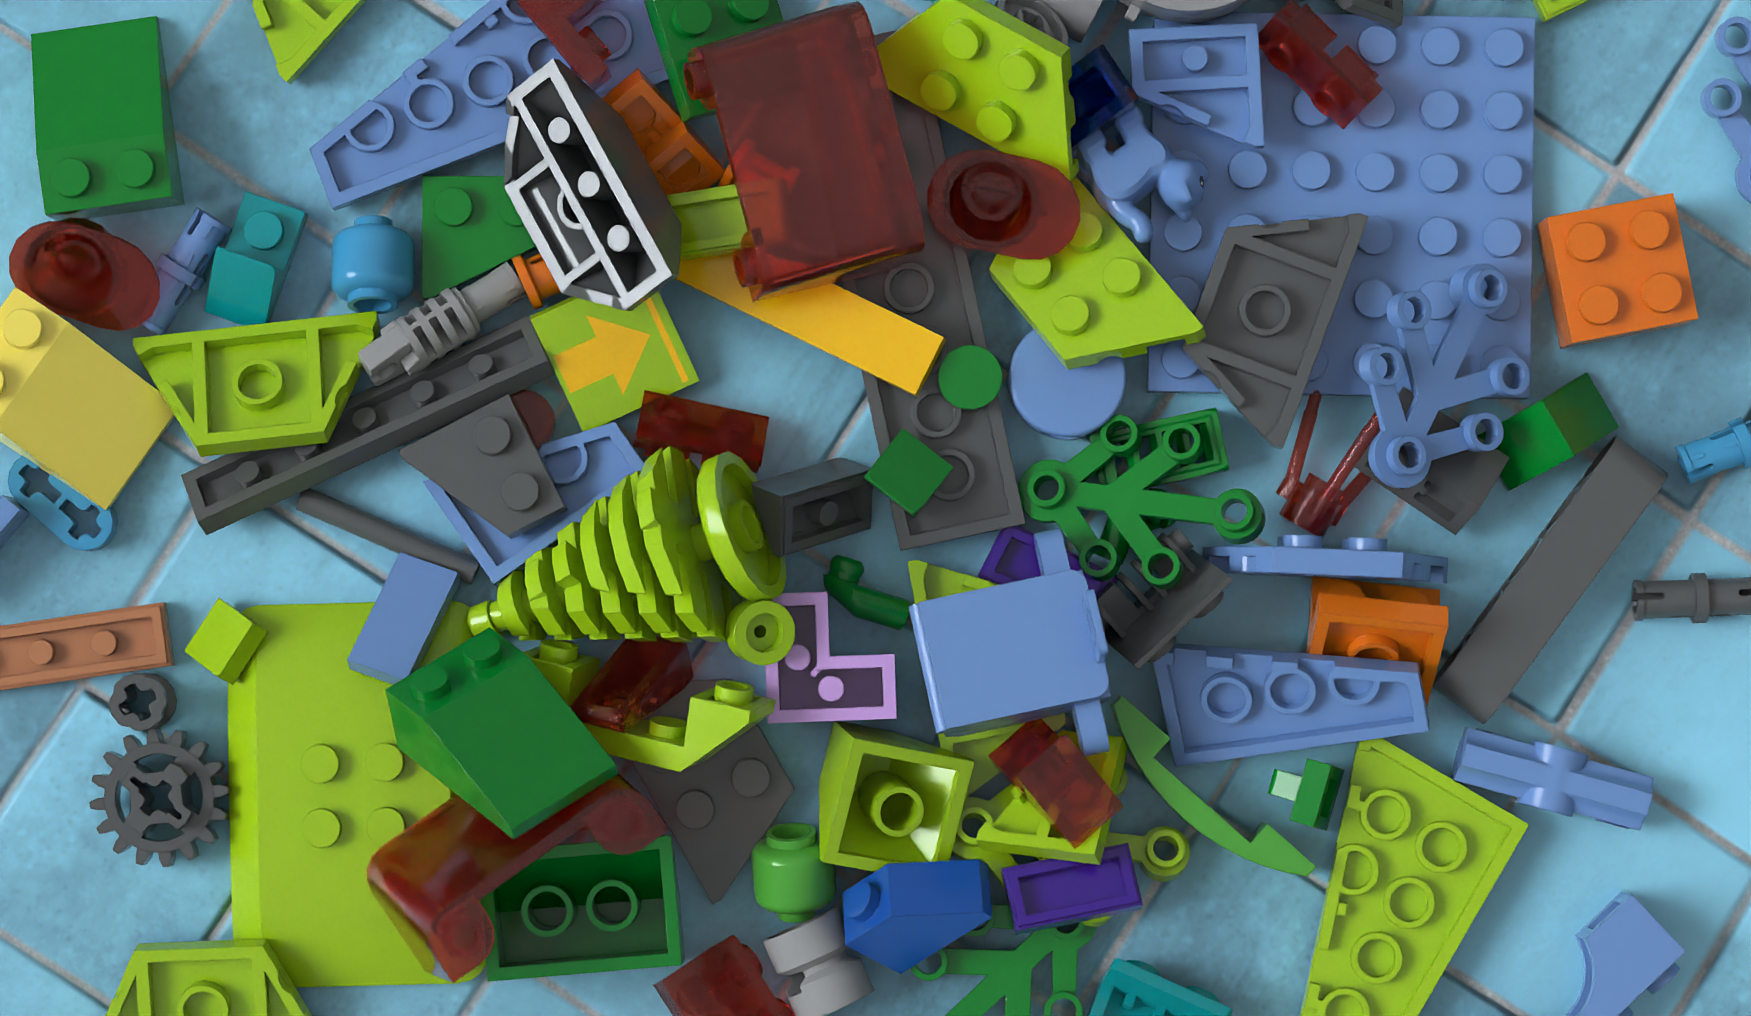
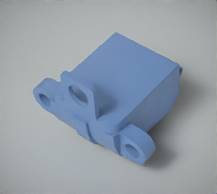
M1060 528L1034 533V543L1041 576L921 601L918 604L909 606L936 734L944 733L945 737H959L1072 712L1083 757L1110 750L1101 704L1111 698L1109 677L1105 664L1108 648L1095 591L1094 589H1088L1083 570H1070Z

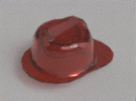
M965 150L947 158L934 172L927 190L928 212L936 229L951 242L970 249L983 250L1019 259H1043L1059 253L1074 238L1080 223V200L1072 183L1057 168L1039 160L999 151Z
M69 217L59 221H47L31 226L16 239L9 255V274L16 288L55 314L63 315L98 328L122 331L138 327L153 315L160 300L159 278L152 262L144 253L129 242L111 235L102 225L86 218Z

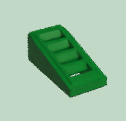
M1216 407L1137 425L1141 431L1142 438L1148 437L1151 452L1162 445V433L1169 426L1177 422H1187L1194 427L1199 426L1200 434L1204 441L1206 462L1181 464V467L1175 468L1150 488L1229 470ZM1124 427L1114 430L1110 437L1111 444L1123 442L1124 445L1131 437V429ZM1100 433L1089 435L1090 444L1100 437ZM1181 434L1175 438L1178 453H1185L1191 449L1189 434ZM1139 450L1126 457L1129 469L1141 461ZM1114 458L1096 472L1099 484L1109 485L1118 478Z

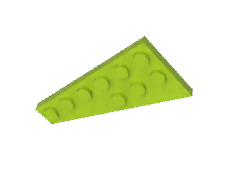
M1383 738L1357 741L1300 1016H1418L1529 824Z

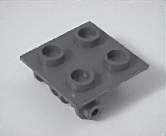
M1177 528L1170 535L1167 536L1162 532L1157 538L1163 547L1173 550L1183 563V576L1177 585L1169 589L1154 587L1144 577L1141 564L1134 559L1130 564L1151 587L1149 590L1142 594L1120 572L1116 577L1137 600L1134 604L1112 581L1096 595L1106 643L1138 670L1146 662H1155L1167 654L1176 642L1175 635L1193 618L1198 619L1210 613L1222 600L1223 590L1233 581L1228 574L1192 549L1194 547L1192 543ZM1169 558L1158 559L1152 569L1160 578H1165L1173 570V561Z

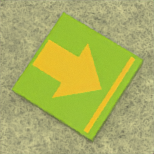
M659 291L632 311H624L572 296L530 316L534 329L582 431L602 426L700 381Z

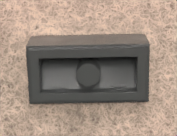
M834 458L752 483L753 499L773 555L783 557L871 529L873 486L864 480V476L870 470V467L846 458Z

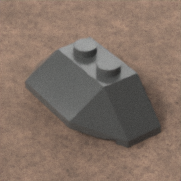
M550 60L507 95L506 114H509L510 118L505 139L504 188L562 294L612 306L624 311H632L679 275L682 223L623 117L561 60Z

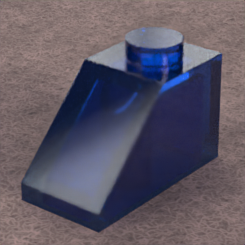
M1104 44L1093 49L1072 66V77L1068 83L1069 92L1074 99L1076 121L1070 129L1072 152L1077 150V146L1081 141L1099 130L1104 133L1115 125V121L1135 108L1139 100L1138 95Z

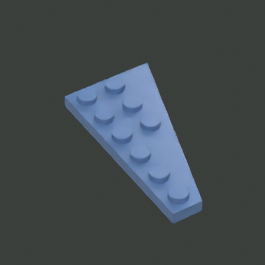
M490 0L448 35L449 38L423 59H418L402 72L403 75L372 101L368 100L309 149L332 209L334 211L422 178V176L430 175L505 146L510 115L506 114L507 95L552 59L561 60L601 98L637 68L656 87L669 83L644 4L646 0Z

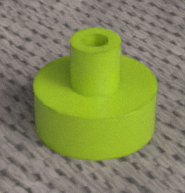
M747 599L739 603L730 613L726 622L725 636L729 648L740 659L756 665H771L783 659L790 651L795 639V624L791 614L781 604L770 600L750 601Z

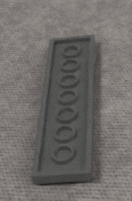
M895 30L793 52L843 288L946 339L918 397L862 371L880 456L902 428H904L954 467L915 518L889 499L900 551L1025 525L1026 523L998 394L987 406L978 410L968 411L958 409L948 403L938 386L940 365L946 355L952 350L965 345H975L988 350L938 118L936 115L853 70L856 61L867 50L880 44L897 31Z

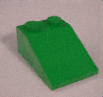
M152 16L31 34L36 154L45 215L62 223L185 205L158 17Z
M490 627L385 689L398 748L512 839L519 837L618 774L616 763L532 660Z

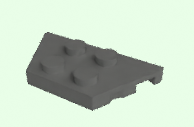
M1356 213L1333 218L1290 220L1277 224L1227 227L1194 313V316L1204 326L1206 337L1198 343L1186 345L1184 340L1181 350L1274 448L1281 450L1284 447L1369 216Z
M731 678L596 687L595 699L597 702H608L626 706L630 709L629 716L650 721L651 717L667 716L687 722L691 696L715 687L717 681L733 680ZM758 724L707 760L682 772L630 760L712 904L717 903L723 898L751 856L755 844L763 838L795 789Z

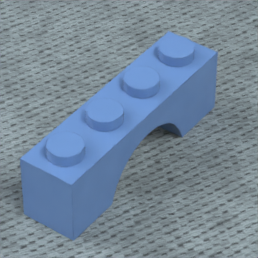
M1620 892L1575 935L1583 957L1584 976L1579 996L1565 1016H1632L1633 1011L1628 1006L1646 989L1651 994L1658 992L1680 970L1675 961L1686 951L1632 894Z

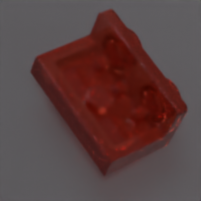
M734 935L712 945L653 985L673 1016H795L791 1008L782 999L773 995L762 978L763 969L757 955L746 944L740 943Z

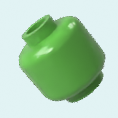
M798 822L779 824L769 828L766 832V837L755 844L751 853L753 891L757 903L762 908L777 913L781 921L798 923L813 919L816 916V910L822 909L834 899L837 891L836 868L834 864L823 863L820 860L819 833H817V829L814 826Z

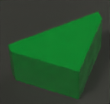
M1587 372L1501 422L1504 435L1502 442L1496 449L1507 455L1509 460L1499 477L1507 491H1510L1577 455L1619 428ZM1486 431L1479 434L1478 437L1485 440Z

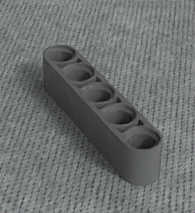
M1617 435L1613 437L1599 453L1435 676L1433 688L1481 724L1486 723L1501 706L1648 507L1669 474Z

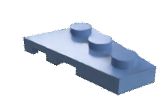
M615 422L542 444L538 448L568 510L513 539L507 537L432 480L423 481L495 586L498 587L499 583L513 571L524 570L526 566L525 560L540 549L556 547L558 545L557 532L572 521L581 522L582 516L597 499L599 500L604 496L610 497L613 487L629 473L632 475L637 470L642 471L644 466L643 460Z

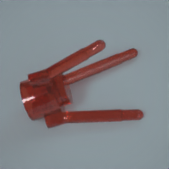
M1315 390L1313 394H1309L1287 473L1276 494L1287 499L1279 512L1281 516L1316 536H1322L1323 539L1329 526H1337L1347 507L1372 480L1360 471L1343 491L1340 490L1380 427L1375 411L1328 482L1310 472L1304 483L1299 481L1322 398L1319 390Z

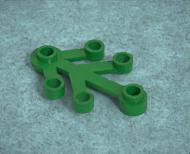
M1125 415L1112 416L1108 422L1101 426L1100 437L1066 463L1049 459L1031 465L1023 473L1018 484L1022 509L1026 514L1041 523H1057L1079 552V563L1082 570L1096 581H1107L1113 578L1120 569L1121 557L1110 542L1097 538L1079 509L1105 512L1142 561L1141 568L1144 577L1151 585L1159 589H1169L1180 582L1184 571L1183 563L1173 550L1160 544L1141 517L1214 525L1219 535L1233 544H1246L1256 539L1263 531L1266 521L1265 511L1259 500L1251 492L1244 489L1227 490L1220 494L1218 498L1147 490L1179 465L1191 464L1202 455L1204 450L1203 438L1198 430L1187 422H1177L1169 426L1164 432L1161 446L1109 485L1086 483L1085 481L1114 457H1127L1138 450L1142 440L1141 431L1136 423ZM1121 426L1129 427L1131 429V437L1127 443L1120 446L1111 444L1110 437L1116 428ZM1181 434L1192 435L1194 443L1189 451L1185 453L1173 451L1172 445L1177 436ZM1049 480L1058 482L1059 489L1055 497L1050 500L1039 499L1038 490L1044 482ZM1235 503L1244 504L1247 507V513L1241 522L1229 523L1225 520V512L1229 506ZM1099 550L1109 551L1110 562L1107 567L1102 570L1091 569V556ZM1161 558L1171 559L1173 561L1172 572L1165 578L1153 577L1152 567L1154 563Z
M991 904L992 918L987 920L986 924L981 928L973 929L966 933V935L972 937L983 936L991 928L1014 930L1009 906L1005 904ZM1078 922L1076 927L1068 932H1062L1056 927L1035 931L1014 950L942 948L937 951L941 956V965L936 971L931 973L923 972L918 968L917 964L911 967V970L916 977L925 981L936 980L943 974L987 975L945 1016H983L1004 995L1005 1016H1030L1032 969L1052 951L1053 994L1045 1001L1044 1016H1052L1051 1007L1059 999L1072 1001L1075 1005L1074 1016H1082L1083 1007L1076 996L1077 952L1079 948L1092 939L1097 927L1087 926L1082 922Z

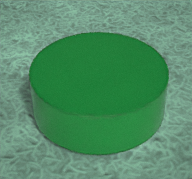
M965 345L952 350L943 359L938 372V386L941 394L948 403L961 410H978L987 406L995 399L1002 384V370L996 357L988 350L975 345Z

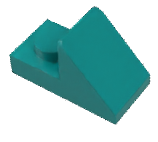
M245 191L225 248L219 246L216 248L204 312L243 326L270 323L308 214Z

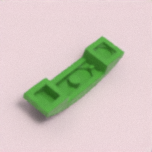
M1119 695L1111 703L1110 706L1116 726L1128 746V752L1135 765L1154 791L1180 818L1217 845L1264 867L1308 876L1315 869L1316 866L1267 823L1261 822L1253 833L1245 839L1154 758L1170 740V737L1123 696Z

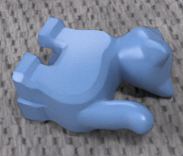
M1138 107L1133 108L1115 121V127L1119 131L1115 137L1121 146L1119 149L1113 152L1106 149L1107 140L1101 130L1081 141L1077 146V153L1074 159L1079 161V171L1077 174L1083 181L1090 184L1100 207L1109 212L1124 227L1130 229L1134 234L1135 240L1139 243H1147L1154 236L1152 222L1145 213L1135 207L1151 191L1158 189L1163 202L1184 222L1190 221L1191 210L1203 199L1204 185L1209 176L1206 166L1200 160L1182 159L1173 156L1167 145L1146 128L1144 115Z

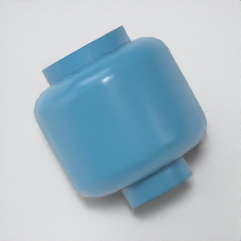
M379 215L361 216L355 219L354 226L345 228L334 236L332 244L331 286L340 299L347 301V307L350 310L358 313L377 311V314L389 313L396 310L398 303L412 294L415 266L414 240L406 231L394 227L391 219Z

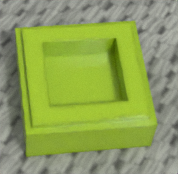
M218 598L184 652L214 675L233 685L268 631L233 605Z

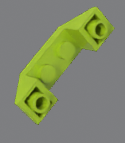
M545 639L540 641V646L523 652L537 666L608 755L677 772H682L707 760L772 714L775 708L776 700L754 695V687L752 685L739 681L721 680L716 682L715 687L691 696L687 722L667 716L651 717L650 721L629 716L630 709L626 706L608 702L594 703L600 658L578 653L579 646L565 640Z

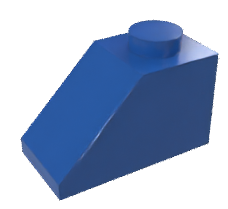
M979 859L888 863L842 892L845 945L899 974H902L992 918L988 864Z

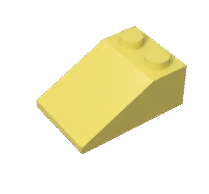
M15 287L0 307V442L21 456L26 457L42 470L53 475L106 511L114 503L175 416L156 388L69 322Z

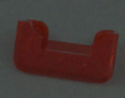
M859 1L828 7L694 47L687 54L689 62H685L683 66L687 92L693 101L700 99L706 110L715 109L747 227V232L741 238V249L733 251V265L741 287H749L752 302L895 269L923 251L925 247V228L871 23L866 10Z
M619 773L515 839H512L456 794L381 846L371 856L368 863L367 883L372 894L425 972L454 983L481 964L490 954L493 947L494 927L490 917L479 902L484 896L578 831L588 830L593 839L607 851L615 854H632L643 849L669 829L653 805Z

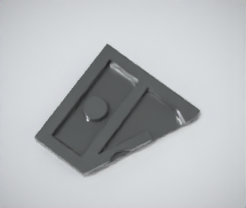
M509 394L399 450L403 460L510 539L568 510Z

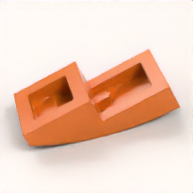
M639 68L602 98L623 117L665 195L708 189L723 176L726 169L688 122L682 123L679 112Z

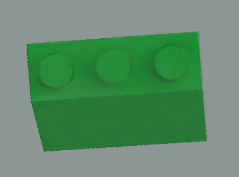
M672 835L477 852L488 982L678 966L684 963L685 951L681 902Z

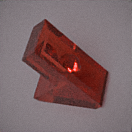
M514 0L579 78L594 92L612 78L609 68L604 63L612 54L588 25L579 32L574 28L578 22L605 0Z
M1042 719L1026 722L988 755L994 767L1074 849L1123 808L1121 801L1068 736L1063 735L1059 737Z

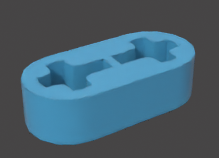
M21 456L14 462L8 476L10 493L22 507L60 540L76 550L91 552L104 548L112 541L118 526L116 511L112 506L108 507L105 511L51 474L48 477L49 483L62 494L55 502L47 494L35 492L30 497L26 490L31 482L25 476V473L30 467L37 470L42 469L24 456ZM72 502L78 509L87 512L97 507L101 512L96 519L97 525L102 529L99 535L95 537L85 533L77 538L73 532L77 529L78 522L64 510L66 506Z

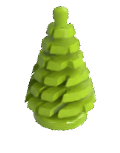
M672 446L667 447L665 450L661 447L646 459L641 472L637 470L632 475L629 473L613 487L610 497L604 496L599 500L597 499L582 516L581 522L572 521L557 532L558 545L556 547L542 548L526 559L525 578H523V570L513 571L499 583L496 601L490 599L472 606L467 614L470 631L476 636L490 627L502 636L506 630H509L513 636H519V641L546 639L547 634L554 635V640H574L583 638L585 635H589L590 640H621L620 634H625V639L638 642L657 641L656 635L673 642H693L692 638H702L709 642H727L725 627L732 610L739 603L743 602L744 599L760 601L772 600L783 594L787 579L785 556L778 557L773 555L753 499L752 483L758 481L755 474L742 458L730 451L704 461L699 470L690 458L685 461L684 452Z

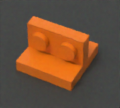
M1313 576L1309 592V625L1306 653L1419 662L1426 705L1428 706L1448 630V606H1440V590Z

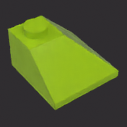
M834 721L819 778L820 860L823 863L873 872L888 863L950 861L975 761L969 757L893 731Z

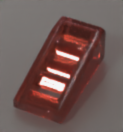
M656 636L657 641L648 642L625 639L570 705V708L582 723L626 733L681 692L692 680L694 674L687 643L673 642Z

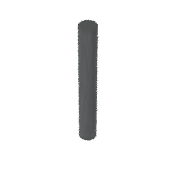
M311 488L302 491L295 509L398 554L402 552L459 573L460 580L470 585L473 583L479 570V562L472 557Z

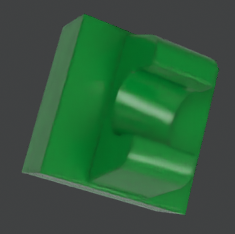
M1307 758L1302 777L1274 769L1267 793L1294 801L1289 820L1327 831L1344 770Z

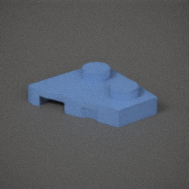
M1258 22L1129 29L1131 97L1249 148L1262 149L1265 146Z

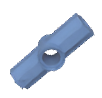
M1465 727L1461 740L1458 743L1451 778L1458 782L1517 797V802L1569 817L1576 813L1595 818L1596 821L1641 830L1642 824L1648 815L1653 796L1654 781L1653 777L1587 760V754L1534 740L1531 745L1509 739L1508 736Z

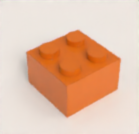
M1673 193L1551 216L1535 225L1560 349L1682 326L1699 319Z

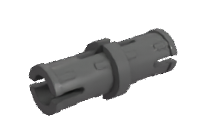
M1691 573L1688 580H1633L1631 602L1637 601V606L1632 607L1633 617L1635 621L1655 618L1690 617L1692 623H1706L1709 616L1751 615V577L1707 579L1705 573Z

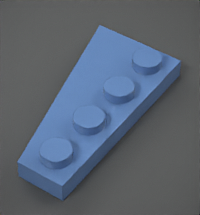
M1175 643L1167 654L1153 662L1175 767L1429 731V716L1419 662Z

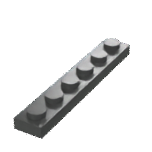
M529 315L464 344L456 350L447 352L446 356L439 360H433L430 362V366L411 376L405 372L379 386H373L349 397L328 443L226 454L182 474L181 477L198 524L207 536L452 423L507 394L512 395L554 376L555 372Z

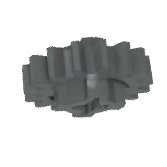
M160 728L148 729L146 745H143L135 735H128L123 738L127 754L122 756L119 753L108 751L103 756L107 764L112 768L110 774H98L92 777L91 781L94 784L105 788L104 797L89 802L90 809L106 810L108 819L104 820L96 828L98 833L116 831L119 838L115 842L113 851L117 854L125 852L132 846L136 847V864H148L153 853L157 852L162 867L173 866L177 849H180L188 860L195 859L199 856L198 846L195 842L198 838L210 844L215 843L219 839L216 831L210 826L213 820L229 819V811L217 805L218 797L231 793V786L217 784L214 777L226 765L223 761L208 764L204 761L203 758L210 746L206 741H200L190 749L185 747L187 731L175 730L170 737L169 743L164 742V736ZM154 754H167L177 757L174 762L169 763L164 771L153 772L146 765L139 763L143 758ZM196 777H198L202 788L203 800L201 809L194 805L192 800L191 783ZM146 783L154 787L169 783L172 789L168 794V799L174 804L173 808L177 811L170 808L154 811L151 805L155 800V796L149 791L150 787ZM122 786L129 790L131 812L126 818L120 801ZM161 823H169L177 830L180 829L184 832L181 836L171 840H155L146 837L149 832H152Z

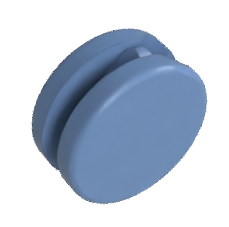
M1034 329L1017 346L1009 364L1007 375L1008 394L1018 416L1036 432L1055 439L1081 438L1099 430L1118 410L1125 395L1127 384L1124 358L1110 356L1102 359L1098 364L1067 370Z

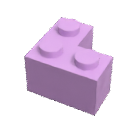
M828 592L783 593L770 600L781 604L791 614L795 624V639L790 651L783 659L774 664L765 665L766 697L776 700L774 712L767 717V724L897 719L895 654L830 656Z

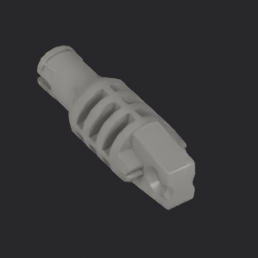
M507 262L460 291L456 287L452 289L446 288L439 292V296L429 298L424 301V305L421 307H414L408 311L409 314L406 316H400L380 330L382 336L358 352L361 365L375 386H379L405 372L411 376L430 366V362L433 360H439L446 356V352L451 349L456 350L461 347V343L466 340L471 341L477 337V333L481 331L479 324L526 297L525 289Z

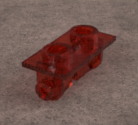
M1291 0L1258 33L1259 47L1264 51L1266 58L1276 69L1285 72L1310 96L1313 105L1325 116L1331 117L1344 130L1384 89L1375 80L1379 74L1373 71L1348 45L1331 58L1324 49L1338 35L1310 9L1311 7L1307 3L1300 7L1294 0Z
M645 390L633 447L645 449L644 456L650 457L661 447L665 450L667 447L672 446L684 452L685 461L689 458L690 452L701 454L700 465L716 455L730 451L742 458L752 472L758 473L759 467L762 464L769 417Z

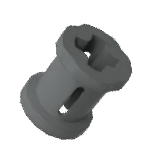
M134 673L124 676L114 685L113 694L109 699L111 715L119 725L130 727L136 731L160 728L170 721L176 710L177 698L174 688L165 678L157 674ZM136 687L141 691H154L157 700L148 705L151 713L150 717L145 712L133 713L131 711L130 704L138 698L135 690Z

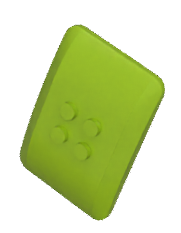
M451 601L419 668L424 667L461 645L469 638L474 637L467 622V614L471 607L462 602ZM375 602L257 605L242 611V613L268 632L233 685L228 683L229 786H231V793L229 794L233 940L267 939L295 987L456 984L472 980L482 973L486 966L477 852L488 851V819L398 748L385 691L392 684L350 670L347 659Z

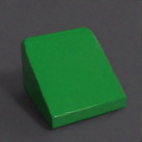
M902 428L866 473L864 480L915 518L954 467Z

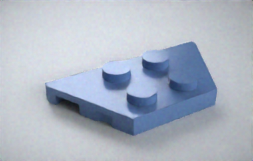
M1283 535V537H1277V546L1203 547L1202 557L1226 574L1292 577L1315 576L1336 579L1447 583L1448 558L1407 552L1387 551V539L1380 538L1342 539L1341 549H1323L1322 536Z

